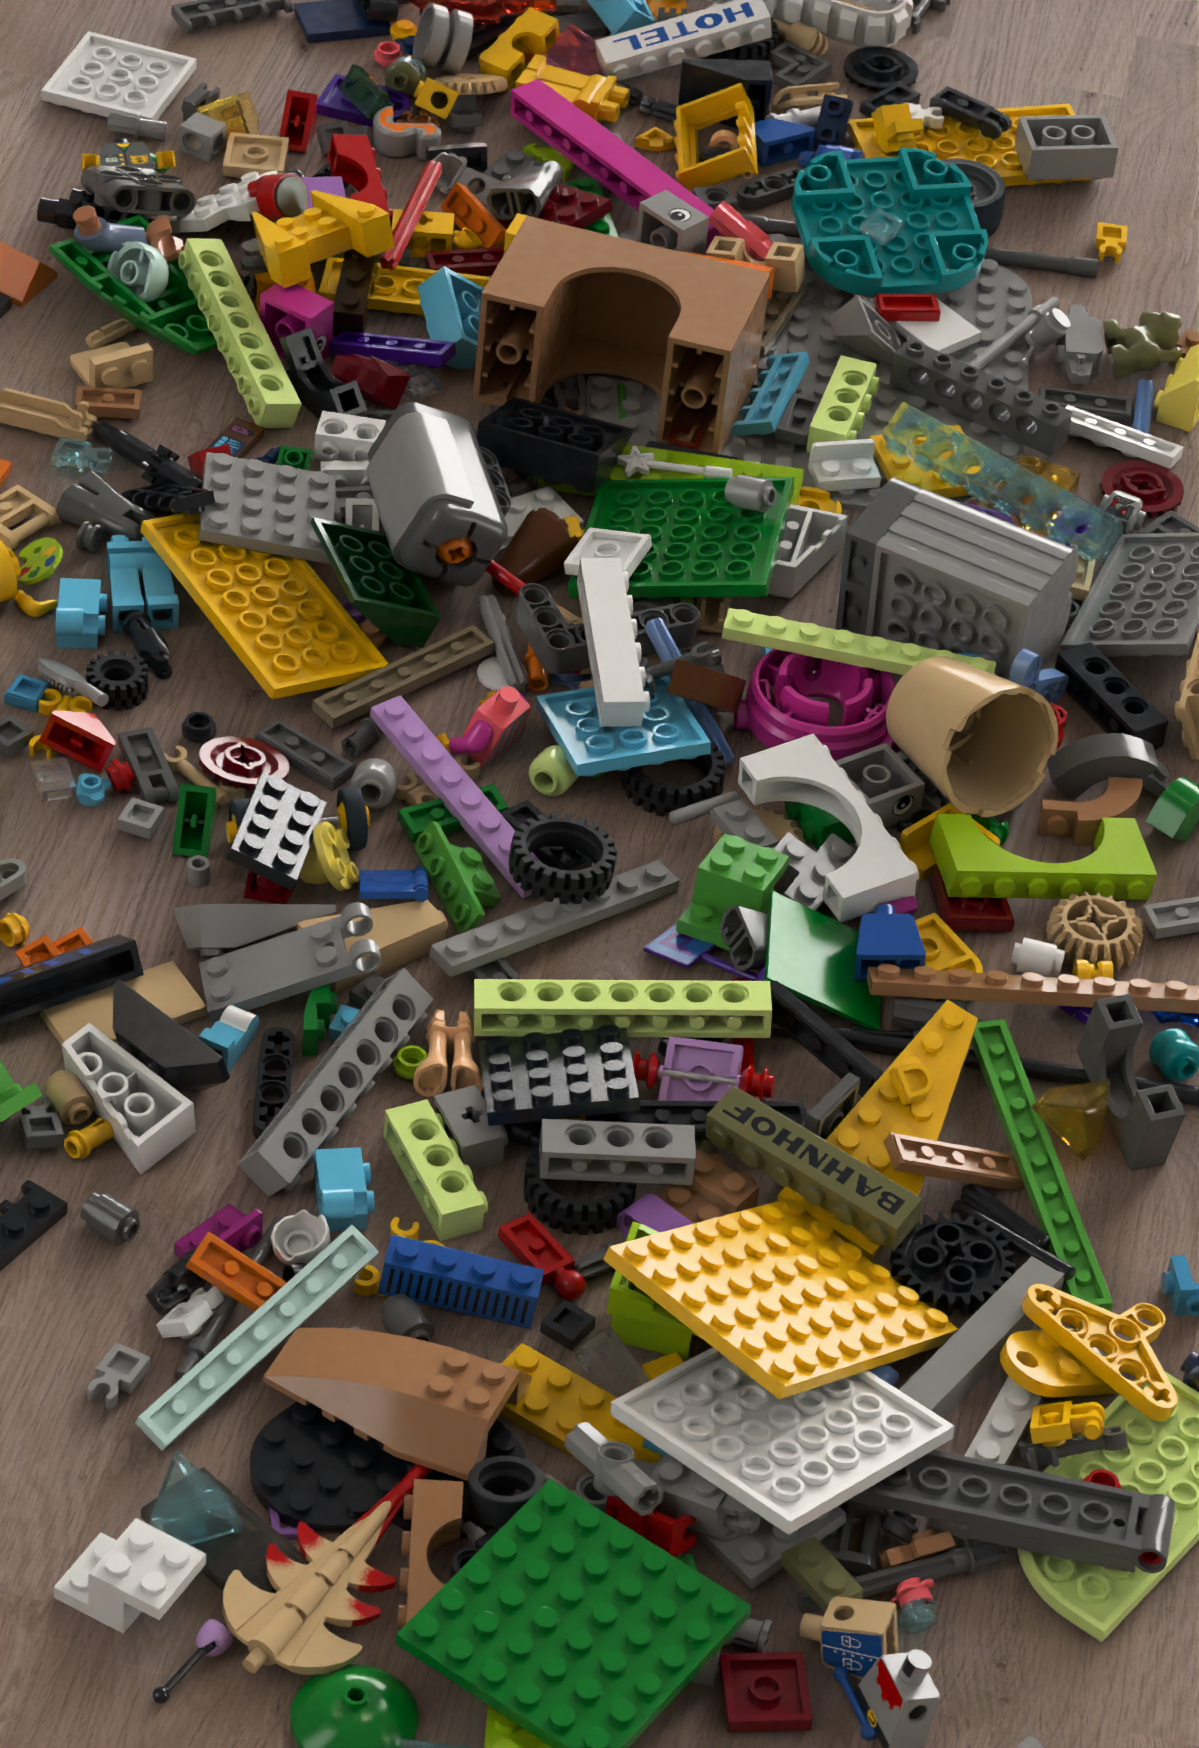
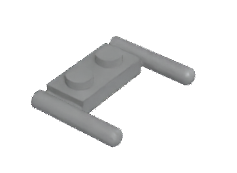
M736 791L671 811L669 814L670 822L676 825L710 813L711 820L723 834L739 836L750 843L773 849L779 843L777 838L744 800L739 799Z

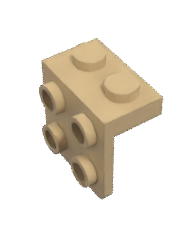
M119 342L70 356L71 366L84 383L90 387L123 389L153 381V349L148 343L130 347L126 342Z

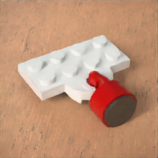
M276 170L259 175L258 172L245 174L241 177V182L227 184L219 188L220 193L217 195H207L198 199V205L194 207L190 214L175 216L169 219L172 233L209 231L227 220L251 221L252 212L255 211L271 221L299 216L303 214L308 206L309 194L307 186L299 176L291 173L278 174Z

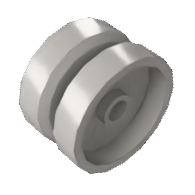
M429 3L425 7L417 26L413 56L417 57L426 68L432 69L437 64L439 71L453 75L458 74L465 63L472 40V14L454 9L449 14L447 7Z

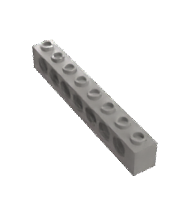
M404 967L379 985L237 1164L268 1197L281 1189L288 1192L300 1181L302 1175L299 1171L302 1167L306 1168L314 1162L315 1149L321 1143H327L338 1132L339 1128L336 1126L338 1121H343L356 1109L355 1099L364 1096L374 1086L373 1076L375 1074L379 1075L392 1063L391 1053L400 1050L410 1039V1036L407 1034L409 1030L415 1029L427 1018L428 1014L425 1010L433 1001V998Z

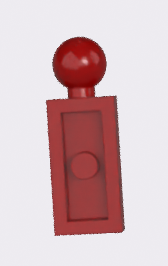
M531 1212L499 1227L498 1238L523 1265L544 1270L542 1286L555 1280L557 1294L567 1301L577 1300L584 1294L586 1282L582 1274L574 1270L575 1259Z

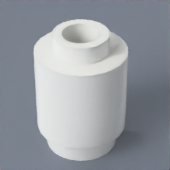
M1024 937L1022 944L1015 942L1010 963L1017 965L1016 972L1018 973L1034 972L1041 974L1043 977L1058 978L1065 950L1057 949L1055 944Z

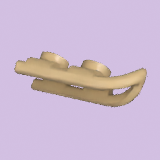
M839 82L788 86L778 91L774 96L771 104V113H776L790 107L802 111L815 107V105L822 106L824 94L848 99V96L846 94H834L833 89H839ZM815 91L816 96H808L807 92ZM789 93L791 100L777 104L781 97Z

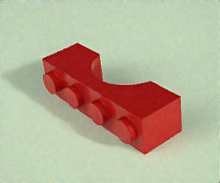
M333 134L327 155L332 176H342L343 181L351 184L358 191V193L351 194L349 199L374 204L389 213L392 226L393 210L388 208L387 190L382 187L381 169L376 166V152L374 148H371L368 135Z

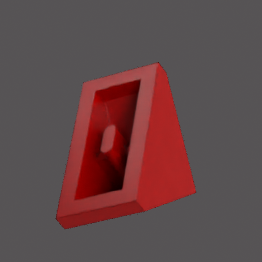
M294 90L287 91L279 137L289 138L288 151L307 154L316 133L317 94Z
M53 710L39 739V742L102 773L116 744V741L95 713Z

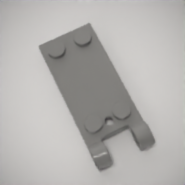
M351 903L342 910L341 916L200 962L199 968L206 1005L212 1022L220 1020L222 1013L229 1005L248 1011L360 973H371L377 970L382 963L379 946L375 941L370 939L359 940L351 946L350 952L347 953L344 940L352 936H363L371 931L373 921L369 907L363 903ZM358 917H362V918H363L362 920L357 921V922H352V921H351V920L354 919V918H358ZM365 954H372L368 958H359Z

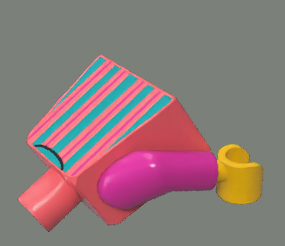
M503 686L497 692L491 690L487 693L488 697L479 700L480 706L474 712L462 737H453L449 741L445 732L435 737L449 753L451 752L454 755L468 754L470 759L474 762H479L480 767L484 768L519 739L524 732L531 706L526 698L513 687Z

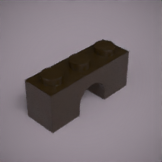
M354 249L345 251L334 301L332 336H337L341 331L365 333L368 320L369 295L374 291L378 272V254L367 258Z

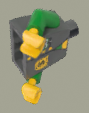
M117 138L112 143H104L101 145V154H82L81 171L93 165L129 166L153 169L164 174L169 168L176 167L174 150L156 152V155L148 151L145 143L129 142L125 138Z

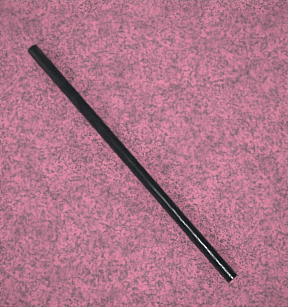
M773 1020L771 1021V1034L791 1037ZM831 1026L857 1049L900 1055L913 1040ZM969 1049L963 1066L981 1069L974 1049ZM1019 1057L1027 1077L1093 1088L1083 1067ZM1134 1076L1138 1090L1172 1084L1181 1103L1199 1105V1087Z

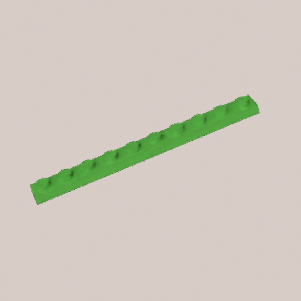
M1005 1019L977 1022L971 1044L1041 1231L1050 1239L1048 1245L1049 1252L1076 1268V1272L1071 1280H1063L1062 1287L1064 1292L1111 1311L1113 1306L1112 1298Z

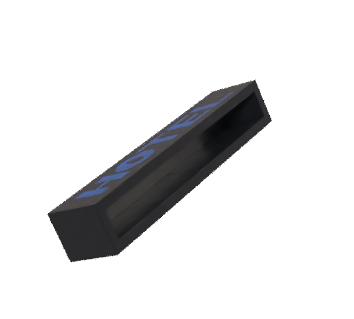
M118 934L1 974L0 1025L111 987L118 979L125 982L144 975L136 941Z

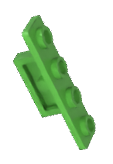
M430 821L425 830L419 835L414 848L426 868L458 934L476 928L483 919L485 912L481 905L494 908L501 897L494 885L493 878L488 874L482 862L481 855L473 848H462L449 844L439 823Z

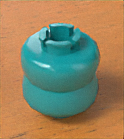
M1171 1028L1159 1032L1154 1037L1148 1051L1149 1059L1160 1069L1166 1079L1177 1082L1191 1078L1196 1074L1199 1068V1047L1191 1041L1184 1030Z

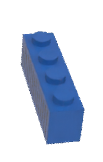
M391 1234L377 1294L390 1297L396 1294H405L420 1304L530 1329L544 1270Z

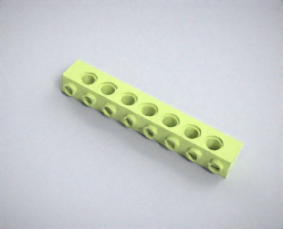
M187 238L183 251L179 253V267L183 270L188 280V286L198 301V307L202 310L207 320L208 328L212 331L217 341L218 349L226 360L228 371L232 373L238 392L242 394L248 413L252 415L256 425L264 428H293L301 402L222 239Z
M474 979V1036L522 1037L532 1032L552 1034L561 1033L563 1030L571 1028L579 1030L598 1029L603 1025H616L619 1028H626L628 1037L770 1038L772 1001L770 981Z

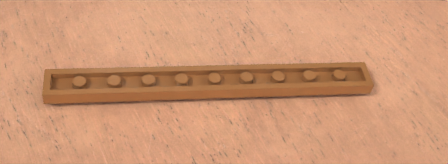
M892 964L868 967L867 983L871 995L1093 1008L1095 1001L1098 999L1130 993L1137 1010L1199 1014V986L1186 985L1180 981H1167L1166 984L1136 978L1126 982L1115 981L1104 976H1099L1092 980L1079 979L1069 974H1063L1057 978L1043 977L1041 974L1027 972L1023 975H1008L998 970H990L987 973H972L963 968H954L951 971H936L927 966H918L915 969H901Z

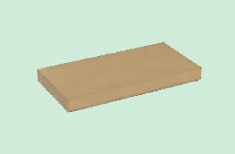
M173 961L144 970V975L124 982L179 1025L207 1016V1006ZM114 985L40 1011L41 1018L61 1046L63 1042L88 1023H91L118 1044L113 1031Z

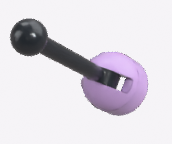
M209 1619L199 1629L196 1635L198 1650L163 1687H157L153 1691L152 1696L155 1702L159 1704L167 1702L170 1696L169 1692L204 1655L217 1657L231 1646L233 1637L222 1623Z

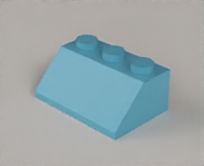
M443 266L418 286L421 299L420 306L423 309L426 320V330L429 333L430 340L455 342L456 355L446 365L456 370L474 368L476 365L481 296L484 288Z

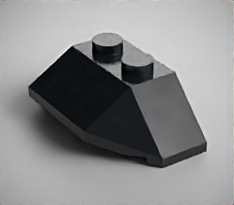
M120 979L114 983L113 1031L120 1047L175 1089L197 1093L225 1083L230 1078L222 1056Z

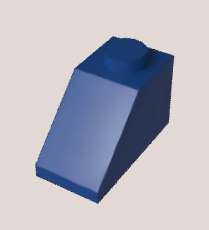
M774 118L755 122L757 163L761 167L797 159L799 154L805 151L812 152L815 129L810 126Z

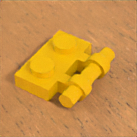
M1072 1400L1035 1405L1032 1407L1030 1424L1032 1444L1042 1443L1044 1447H1056L1065 1444L1067 1439H1072L1073 1434L1082 1433L1087 1439L1094 1440L1103 1434L1105 1410L1099 1403L1093 1401L1074 1405Z

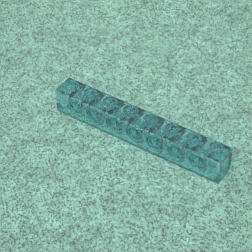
M905 402L901 403L882 432L886 448L898 457L905 455L913 459V463L923 471L929 472L931 469L937 472L944 482L954 487L958 484L966 488L967 493L978 501L986 499L993 502L995 509L1006 516H1010L1012 513L1021 518V522L1033 531L1041 529L1049 534L1048 536L1051 540L1076 548L1078 554L1088 561L1096 559L1104 563L1124 533L1119 518ZM918 437L927 438L922 444H913V441ZM946 451L954 452L948 459L939 458ZM972 466L981 467L980 470L974 474L966 473V471ZM1003 480L1008 482L1007 485L1001 489L993 488L995 483H997L998 481ZM1025 496H1035V499L1030 503L1024 504L1020 502ZM1054 510L1062 511L1058 518L1051 519L1047 517ZM1081 525L1090 526V529L1085 533L1079 534L1075 532Z

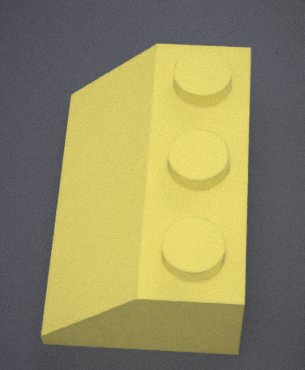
M1199 344L1191 347L1185 358L1180 357L1174 374L1170 373L1168 375L1164 391H1158L1154 402V408L1158 409L1156 422L1190 433L1199 420Z

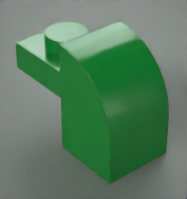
M1187 777L1176 779L1161 794L1146 822L1171 838L1186 842L1199 820V785Z

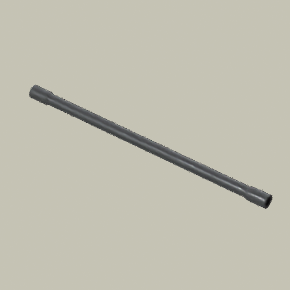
M740 214L747 221L751 220L766 234H782L800 238L796 222ZM987 247L984 258L995 260L998 264L1061 271L1072 275L1095 278L1099 261L1098 259L1063 257Z

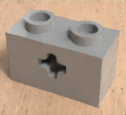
M476 1085L434 1095L433 1110L435 1113H440L448 1138L455 1140L463 1165L467 1164L472 1171L503 1162L504 1146L508 1144L506 1129L504 1125L488 1126L485 1098L482 1097Z

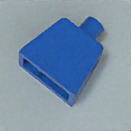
M880 904L875 907L874 914H864L861 917L854 980H867L868 967H878L881 964H892L901 969H915L918 966H925L926 952L914 916L910 914H896L894 906Z

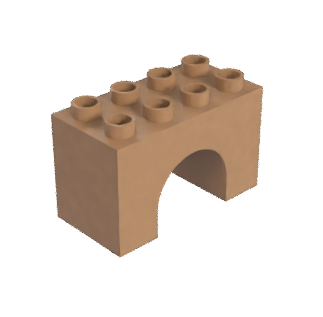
M527 216L482 291L473 400L499 407L513 397L540 403L547 390L553 386V383L576 376L579 372H583V374L601 373L623 376L645 384L661 396L656 442L720 454L732 430V426L736 422L757 379L770 273ZM503 382H509L506 388L503 386Z

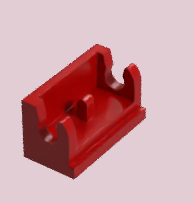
M607 1495L605 1511L607 1515L672 1556L676 1557L696 1545L697 1535L692 1532L684 1533L689 1525L695 1523V1517L685 1514L675 1520L656 1510H653L651 1514L639 1516L618 1496Z

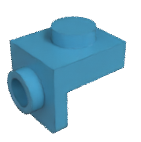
M1186 1255L1170 1256L1167 1272H1163L1161 1276L1163 1294L1169 1295L1175 1316H1199V1283L1194 1284Z

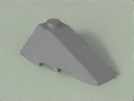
M195 904L174 908V915L187 949L200 950L201 956L223 955V949L236 948L297 926V923L303 920L320 918L336 912V904Z

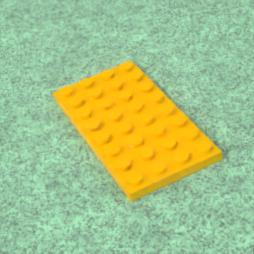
M1070 104L996 109L1011 118L1012 126L1006 132L1002 131L1001 136L994 140L983 136L980 129L968 127L963 122L948 116H944L943 128L933 129L924 126V130L915 137L917 149L937 154L936 159L938 160L968 159L989 166L1002 177L1005 187L1093 180L1091 178L1027 180L1014 147L1019 117L1075 115ZM873 118L849 119L847 131L855 148L863 151L865 158L898 157L899 152L885 153L880 148L875 134Z
M183 513L142 521L140 532L271 700L345 685L389 664L306 560L198 540L200 513L185 515Z

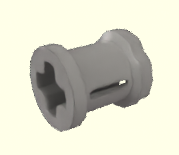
M748 1618L724 1645L730 1646L733 1643L756 1650V1653H765L771 1636L773 1621L766 1619L762 1622Z

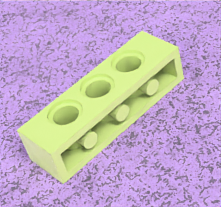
M840 356L809 426L806 452L810 453L811 444L814 442L857 439V431L861 432L865 413H869L873 396H876L878 392L880 377L875 376L876 363Z
M427 1099L385 1110L383 1137L439 1240L443 1241L483 1230L484 1213L488 1212L486 1196L483 1191H478L474 1185L472 1171L467 1164L463 1165L455 1140L448 1138L440 1113L434 1112Z

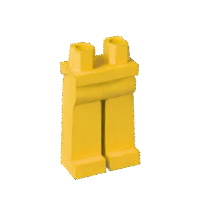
M535 54L516 81L515 88L537 79L542 80L599 124L602 120L615 123L618 120L620 108L625 109L629 103L630 89L616 86L617 77L608 75L605 78L597 74L590 77L547 65V57Z

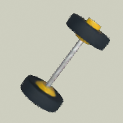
M359 787L340 788L337 794L336 817L321 818L319 823L327 821L330 824H337L338 829L343 828L350 842V847L347 850L364 849L367 845L368 827H370L368 807L365 806ZM249 798L230 801L226 834L228 842L231 844L249 803Z

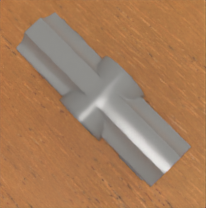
M588 1422L576 1424L572 1432L566 1435L565 1448L594 1474L593 1487L598 1492L608 1496H618L639 1516L651 1514L655 1507L662 1502L664 1490L633 1463L634 1450L630 1446L621 1442L608 1441Z

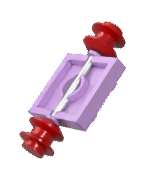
M669 1036L664 1065H660V1061L654 1052L650 1055L649 1059H642L640 1052L636 1050L632 1057L636 1083L638 1081H645L647 1089L650 1090L658 1082V1079L661 1081L658 1101H720L733 1085L751 1096H759L760 1101H766V1098H773L776 1079L775 1076L770 1075L768 1067L765 1068L762 1074H756L753 1066L749 1065L742 1073V1076L740 1075L744 1052L742 1045Z

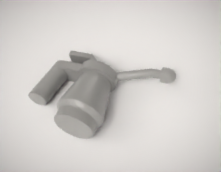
M1053 308L1050 312H1046L1035 329L1025 335L1026 344L1030 348L1024 357L1019 360V368L1025 369L1027 367L1028 359L1034 350L1043 353L1050 343L1066 334L1071 323L1062 311Z

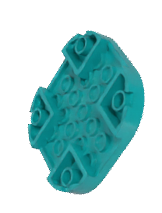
M900 148L898 157L844 159L842 151L828 152L814 157L809 161L808 167L803 171L800 170L797 174L791 201L793 216L809 264L822 279L831 285L850 293L865 296H875V294L940 293L959 289L967 285L979 274L988 245L987 230L981 229L970 198L972 186L968 178L953 163L947 166L943 161L936 159L937 154L914 148Z

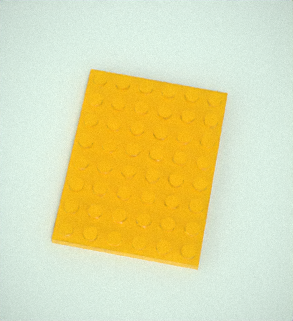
M793 1199L779 1200L609 1246L603 1258L606 1263L779 1400L942 1346L959 1330L948 1321V1317L943 1312L931 1308L923 1301L920 1302L917 1292L909 1287L902 1286L890 1277V1272L887 1269L873 1264L862 1255L861 1250L857 1246L843 1241L833 1233L831 1226L805 1213L804 1206Z

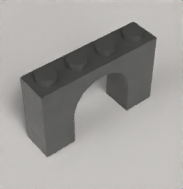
M1129 993L1095 1001L1078 1045L1077 1053L1129 1169L1134 1171L1165 1164L1185 1117V1112L1172 1084L1142 1090L1137 1088L1133 1071V1050L1143 1026V1021Z

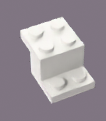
M135 1518L117 1540L100 1532L53 1587L54 1598L124 1634L141 1612L160 1620L206 1565V1553Z

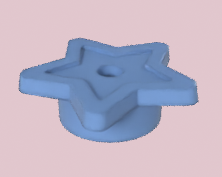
M574 672L555 674L551 679V684L553 686L566 685L572 690L579 689L580 682L592 679V674H578Z

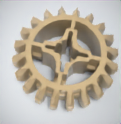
M1084 891L1080 897L1071 893L1069 899H1060L1059 904L1053 907L1046 927L1048 943L1057 945V949L1065 950L1064 965L1074 964L1075 959L1087 960L1090 964L1094 965L1099 961H1112L1113 971L1118 972L1121 966L1129 967L1130 962L1136 959L1143 940L1141 918L1135 915V909L1126 908L1125 901H1114L1113 895L1108 898L1102 897L1099 891L1096 895H1089Z

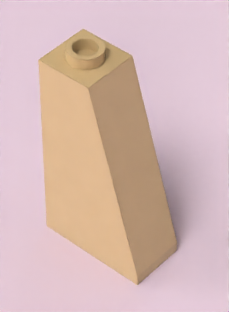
M428 900L424 902L412 901L370 909L373 921L371 931L363 936H352L344 940L347 953L350 952L351 946L359 940L370 939L375 941L379 946L382 959L380 967L374 971V973L379 975L429 954L432 944L446 939L448 923L443 912L437 910ZM341 914L303 920L297 923V930L341 916ZM358 917V918L352 919L351 921H352V922H357V921L362 920L363 918H362V917ZM365 954L359 958H368L372 954ZM360 973L329 983V986L334 992H339L360 983L371 973Z

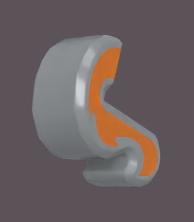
M393 106L382 108L374 115L372 142L375 149L385 156L402 158L411 154H417V159L426 161V146L441 145L442 131L436 125L429 123H394Z

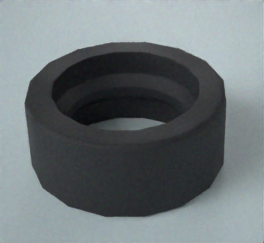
M517 1456L487 1458L477 1463L469 1472L467 1507L472 1516L482 1523L502 1528L545 1484V1476L540 1467L529 1460ZM507 1487L522 1490L524 1493L514 1496H499L488 1491Z

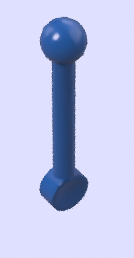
M844 1666L836 1667L833 1671V1677L837 1682L841 1683L861 1724V1737L868 1741L874 1740L877 1735L848 1680V1669Z

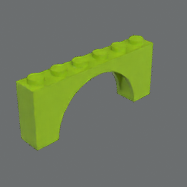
M937 814L929 837V842L949 897L1069 899L1071 893L1080 897L1084 891L1089 895H1096L1099 891L1102 897L1108 898L1113 895L1114 900L1148 901L1157 877V872L1135 818L1102 817L1093 842L1095 851L1085 858L1066 863L1039 862L1006 851L993 843L979 830L970 814Z

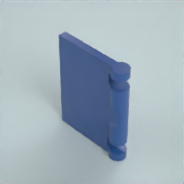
M418 866L414 870H360V899H416L419 902H424L429 896L427 870L423 866Z

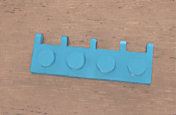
M807 351L776 354L768 357L766 365L770 370L760 372L758 380L762 386L751 390L749 398L753 403L752 405L742 407L740 416L744 421L735 422L732 426V432L735 435H768L775 432L793 393H795L810 363Z

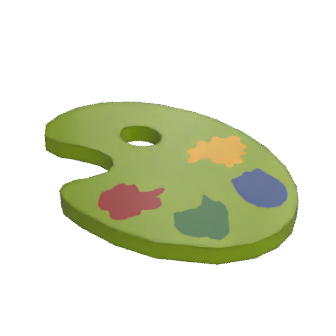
M46 537L35 540L20 552L18 556L23 561H27L20 567L21 573L17 577V581L20 584H35L50 578L54 574V570L59 565L63 555L62 546L56 539Z

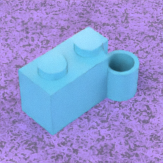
M60 578L55 623L56 647L97 649L98 635L105 636L106 615L100 614H107L108 594L101 593V580Z
M361 1147L315 1149L314 1182L318 1214H323L326 1218L329 1231H345L351 1225L357 1230H367L368 1214H374L375 1201L373 1190L367 1191L366 1186L371 1185L370 1163H363Z

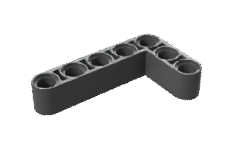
M529 583L521 587L516 614L517 622L541 666L552 674H564L591 668L584 624L579 623L568 626L550 592L543 585ZM676 603L633 612L630 615L631 619L637 620V638L635 643L641 644V657L658 654L645 631L647 622L658 617L663 619L678 649L690 647L696 641L700 612L692 604Z

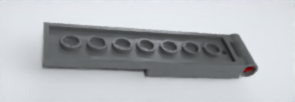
M937 1450L927 1453L848 1500L967 1525L965 1538L1134 1573L1135 1566L1147 1573H1157L1165 1568L1176 1512L1174 1501L1163 1494L1148 1495Z

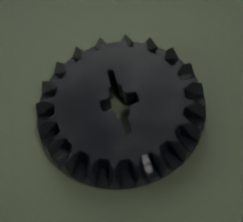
M860 48L847 55L844 61L843 69L845 70V76L849 78L851 83H857L858 88L865 87L868 91L875 90L880 92L897 82L910 88L911 84L916 83L918 77L916 62L907 54L892 48Z

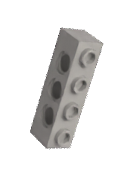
M542 1119L539 1144L540 1179L677 1185L693 1184L696 1161L695 1125Z

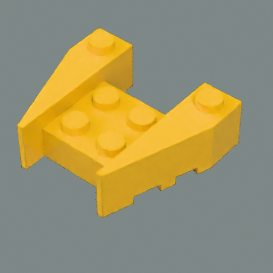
M313 190L310 191L313 208L306 209L299 216L281 218L275 224L256 211L252 212L258 248L263 256L264 264L268 268L270 279L284 288L311 279L310 264L350 249H354L368 258L395 248L389 213L371 203Z

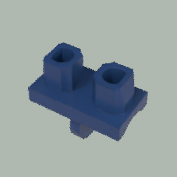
M824 94L813 147L818 148L819 145H843L854 103L853 100Z

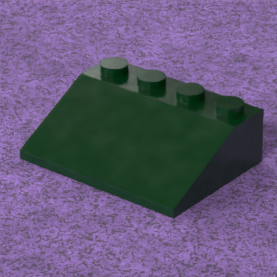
M313 517L310 523L351 604L394 643L403 647L424 648L441 616L419 574L407 570L395 561L386 534L380 531Z

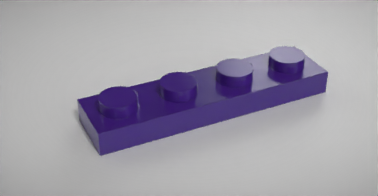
M341 331L328 343L331 355L347 356L349 354H357L367 358L374 356L382 361H397L400 365L425 364L428 368L443 367L456 355L455 342Z

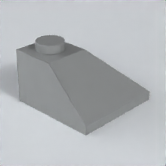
M856 295L829 317L833 327L831 334L839 345L844 346L846 344L857 354L892 365L894 352L902 346L896 330L862 298Z

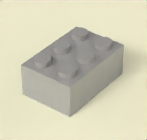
M1105 115L1019 117L1014 147L1027 180H1072L1079 178L1097 180L1113 178L1118 145Z

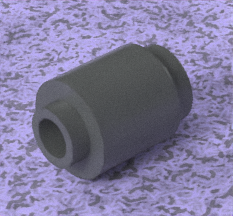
M94 1192L87 1198L81 1209V1218L86 1221L87 1227L118 1245L132 1240L139 1231L138 1211L108 1193L100 1194L99 1192Z
M396 1294L383 1303L381 1307L382 1323L390 1334L430 1342L434 1328L413 1298L405 1294Z

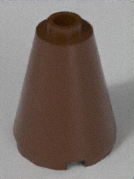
M539 508L537 511L533 509L526 515L497 563L525 584L536 583L564 567V562L578 544V539L575 535L570 538L565 531L569 527L568 524L557 514L546 508ZM491 575L492 584L497 591L502 594H515Z

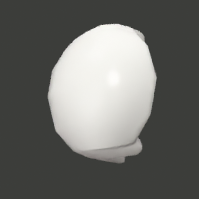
M305 1209L295 1215L284 1217L274 1225L270 1238L271 1246L276 1257L286 1265L292 1263L308 1264L330 1244V1231L326 1218L323 1214H320L318 1217L313 1216Z

